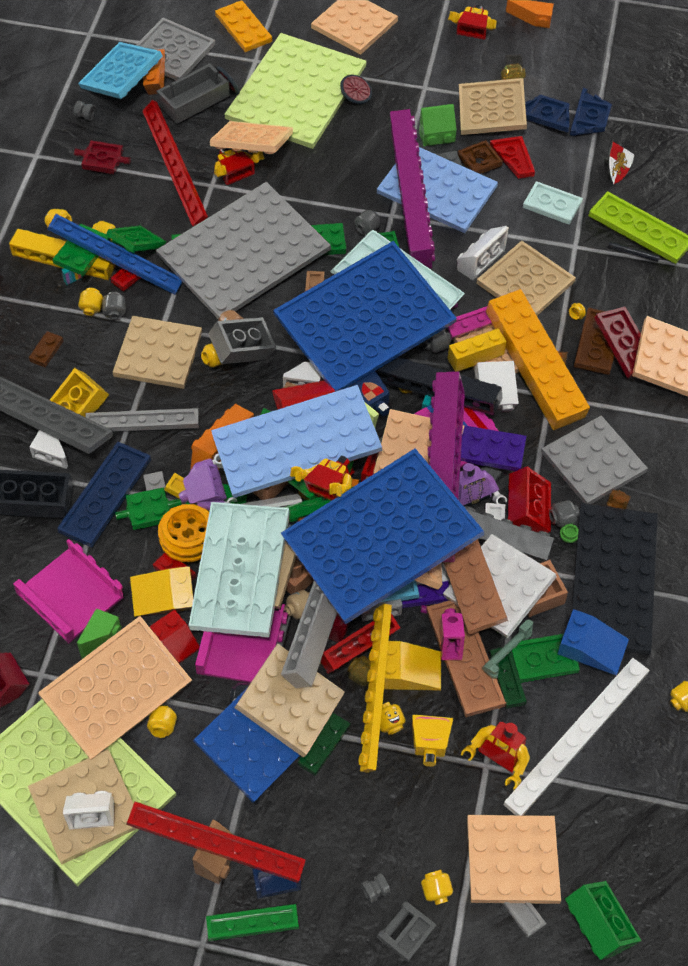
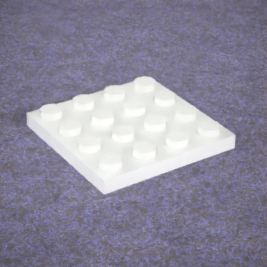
M491 534L481 546L508 618V621L491 628L509 638L557 576L553 571ZM450 584L443 595L459 606Z

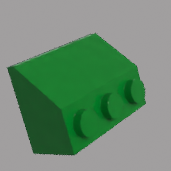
M606 881L585 884L565 898L569 911L577 919L580 930L588 938L594 954L600 960L611 958L642 941Z

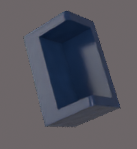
M252 869L257 899L301 890V880L296 883L258 869Z

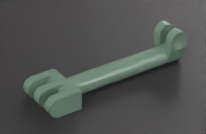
M526 620L519 627V632L482 667L488 676L496 679L499 672L497 664L521 641L528 640L532 636V620Z

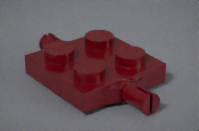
M91 140L85 150L76 148L74 150V156L84 157L81 166L82 169L114 174L120 163L129 165L131 162L130 157L121 156L123 145Z

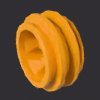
M182 504L171 508L163 515L158 525V537L163 551L170 558L180 562H194L201 559L209 511L195 504ZM203 528L205 531L200 532L199 529Z

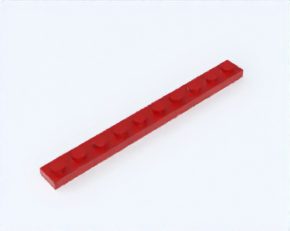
M152 100L143 110V114L190 222L194 227L207 219L208 215L160 107L156 101Z

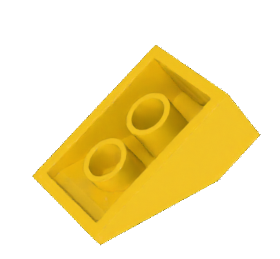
M74 368L51 397L50 401L86 417V413H94L109 394L86 373Z
M190 566L130 577L134 617L170 613L173 610L176 612L192 610L194 598Z
M388 641L384 689L441 691V651L402 641Z

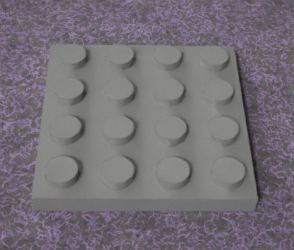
M162 18L136 46L153 50L164 49V75L178 80L191 72L215 46V40Z
M602 416L541 449L543 456L584 504L596 502L643 475L648 469Z

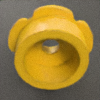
M573 303L569 309L570 316L575 320L582 319L586 315L585 307L580 303Z

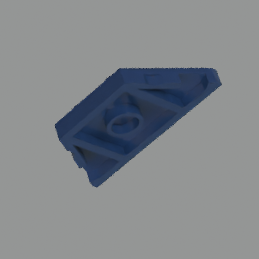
M583 88L570 135L604 132L612 104L602 100L596 94L594 96L587 93L588 89Z
M539 95L533 100L525 102L526 120L567 133L569 132V103L544 95Z

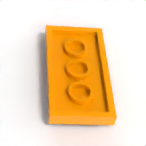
M242 0L215 10V16L244 52L272 42L270 33Z

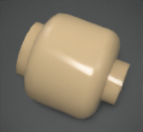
M300 590L287 597L285 610L289 616L301 619L310 592Z

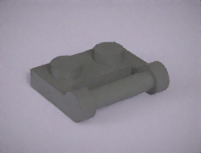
M404 901L400 906V911L384 931L381 930L376 937L409 963L434 931L436 924L409 902ZM407 915L412 916V920L396 940L390 937Z

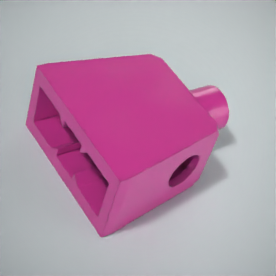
M453 608L446 609L441 614L440 640L442 660H462L465 640L463 616L461 613H456V610ZM449 639H456L454 642H449Z

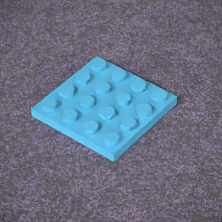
M119 42L78 84L82 89L122 99L158 63L163 55L158 50Z

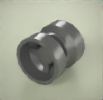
M77 101L74 106V116L78 118L84 117L85 120L89 121L93 120L96 111L95 105H86L82 101Z
M382 873L374 876V881L366 880L361 883L363 893L370 904L377 901L380 895L385 897L391 894L389 885Z

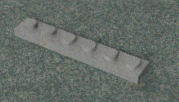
M198 408L86 413V418L113 431L199 428Z

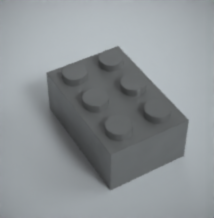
M263 317L217 321L208 333L221 364L267 360L276 349V345Z

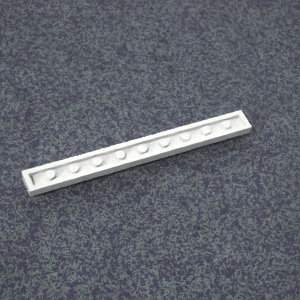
M632 658L505 800L503 805L516 816H523L646 677L649 669Z

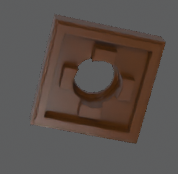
M486 140L457 152L464 165L479 174L503 165L501 158ZM481 158L484 161H481V163H476L475 159Z

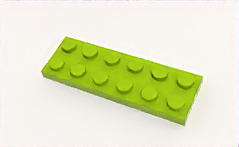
M608 191L589 211L588 216L675 264L688 250L687 234Z

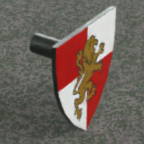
M613 141L609 156L604 158V163H608V174L612 184L621 181L630 170L634 154Z

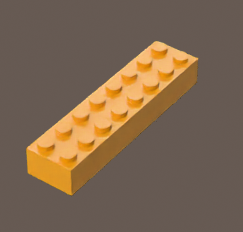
M519 289L490 300L486 313L494 328H499L507 341L506 349L552 430L585 418L590 406L523 291Z

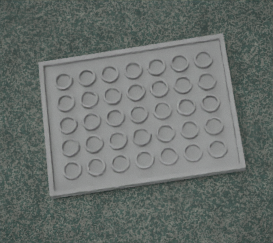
M265 182L156 250V253L219 320L223 312L228 310L237 311L331 250V245Z

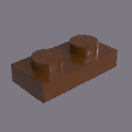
M47 331L29 356V361L46 368L64 342L63 337Z

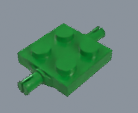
M164 487L126 495L127 510L115 512L117 520L128 517L132 523L133 530L159 525L163 515L170 508L181 505V500L179 498L169 501L165 496Z

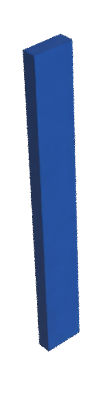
M55 214L47 230L174 295L182 283L177 275L58 214Z

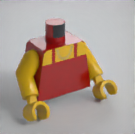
M476 5L474 8L466 7L464 12L461 13L450 11L448 20L457 24L458 35L485 40L487 29L489 31L496 29L497 20L488 17V11L483 10L481 5Z
M220 149V154L217 156L218 161L215 163L214 175L217 177L222 176L225 184L229 185L254 175V163L265 159L262 151L249 154L242 150Z
M341 455L336 462L327 458L323 459L319 464L309 469H302L298 466L291 467L290 477H295L296 481L303 479L309 492L331 501L338 496L341 497L343 493L352 488V477L347 468L350 461L345 456Z
M499 722L497 726L490 725L481 728L472 739V744L466 746L461 752L462 756L465 751H469L471 757L468 761H470L476 755V748H479V752L511 773L514 771V774L505 781L506 786L511 783V780L515 782L513 790L521 784L520 774L523 775L530 760L527 747L525 746L526 738L517 731L518 728L513 723L505 724L504 722Z

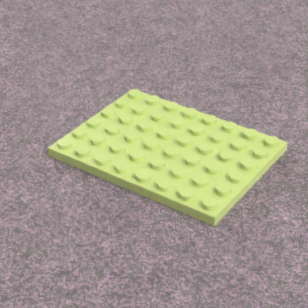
M280 33L241 89L240 94L237 95L226 111L225 119L235 122L293 127V134L287 140L313 149L345 100L340 89L342 79L347 75L360 76L366 67V61Z
M41 699L0 734V806L78 887L140 829L129 832L61 865L28 786L86 760L88 757ZM121 738L105 749H109L133 803L135 801L161 810L176 796V792Z

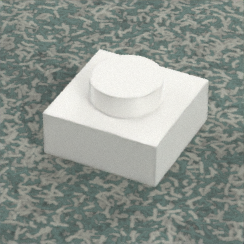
M486 503L485 513L494 515V518L498 520L505 519V504Z

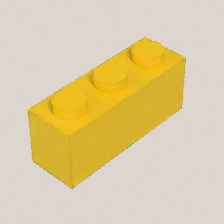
M499 328L449 345L448 360L455 372L472 367L478 362H486L504 355L507 341Z

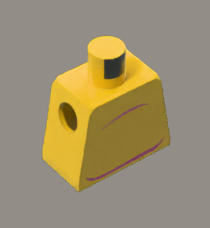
M413 715L412 735L414 752L416 755L424 756L423 764L425 766H435L436 757H445L453 718Z

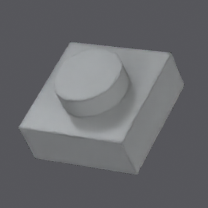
M162 471L143 475L146 491L163 487L165 489Z

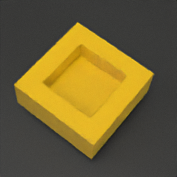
M174 473L164 490L180 498L179 493L185 490L184 478Z

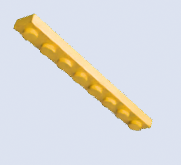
M385 603L377 607L373 614L375 625L371 634L373 645L369 654L371 665L367 674L368 690L365 694L367 706L363 715L365 726L364 732L361 735L362 753L359 756L360 772L365 773L375 771L377 766L392 605Z

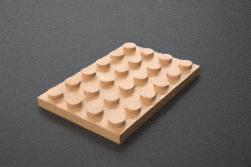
M139 616L39 691L38 695L87 757L93 759L150 715L155 709L191 683L192 679L141 616Z

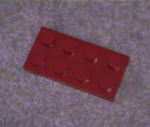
M624 306L596 314L594 319L627 378L633 377L632 374L641 333L628 310Z

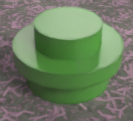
M573 524L565 525L560 530L561 539L567 543L576 542L578 540V528Z

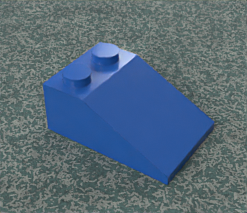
M573 609L560 644L558 655L617 676L629 639L594 616Z

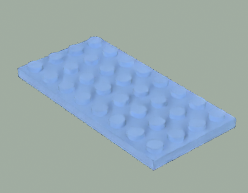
M358 385L211 430L233 498L295 479V477H290L291 467L294 466L309 469L326 458L336 462L342 455L348 458L349 461L382 451L380 440Z

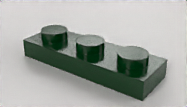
M502 648L490 650V658H492ZM510 651L497 664L499 668L497 682L506 702V709L526 705L527 702L512 652Z
M332 713L307 755L299 759L298 766L316 776L349 730L351 723Z

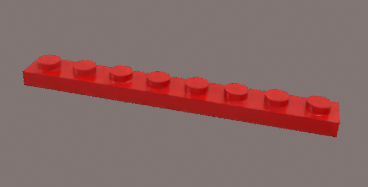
M135 801L126 824L296 883L300 880L306 860Z

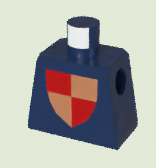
M375 371L350 386L358 385L364 402L382 416L389 413L390 407L387 404L389 403L390 394Z

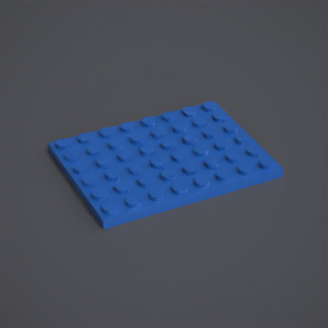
M394 241L273 310L274 315L325 382L334 388L335 392L346 389L454 324L457 320L455 315Z
M415 448L349 489L341 497L338 496L281 532V535L341 619L347 624L482 537L484 530Z

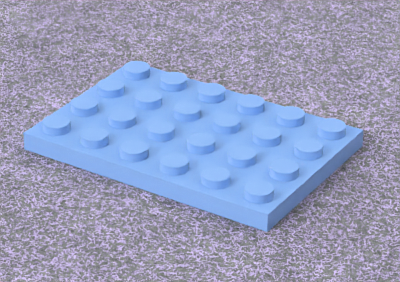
M419 147V156H421L422 164L421 170H423L424 176L423 183L426 189L425 196L428 201L427 209L430 218L466 233L497 188L498 182ZM395 163L377 188V194L402 204Z

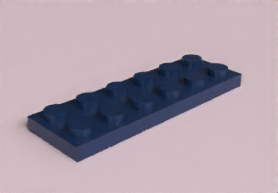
M117 442L58 526V533L92 548L126 498V495H128L151 461V456Z

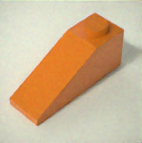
M507 0L506 12L533 26L550 28L554 4L531 0Z
M164 49L158 50L162 53L163 57L143 76V86L148 95L157 94V90L164 87Z

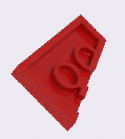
M522 136L490 140V146L518 179L535 175V170Z

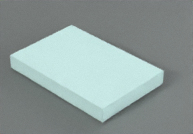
M536 181L523 203V208L570 225L583 198Z

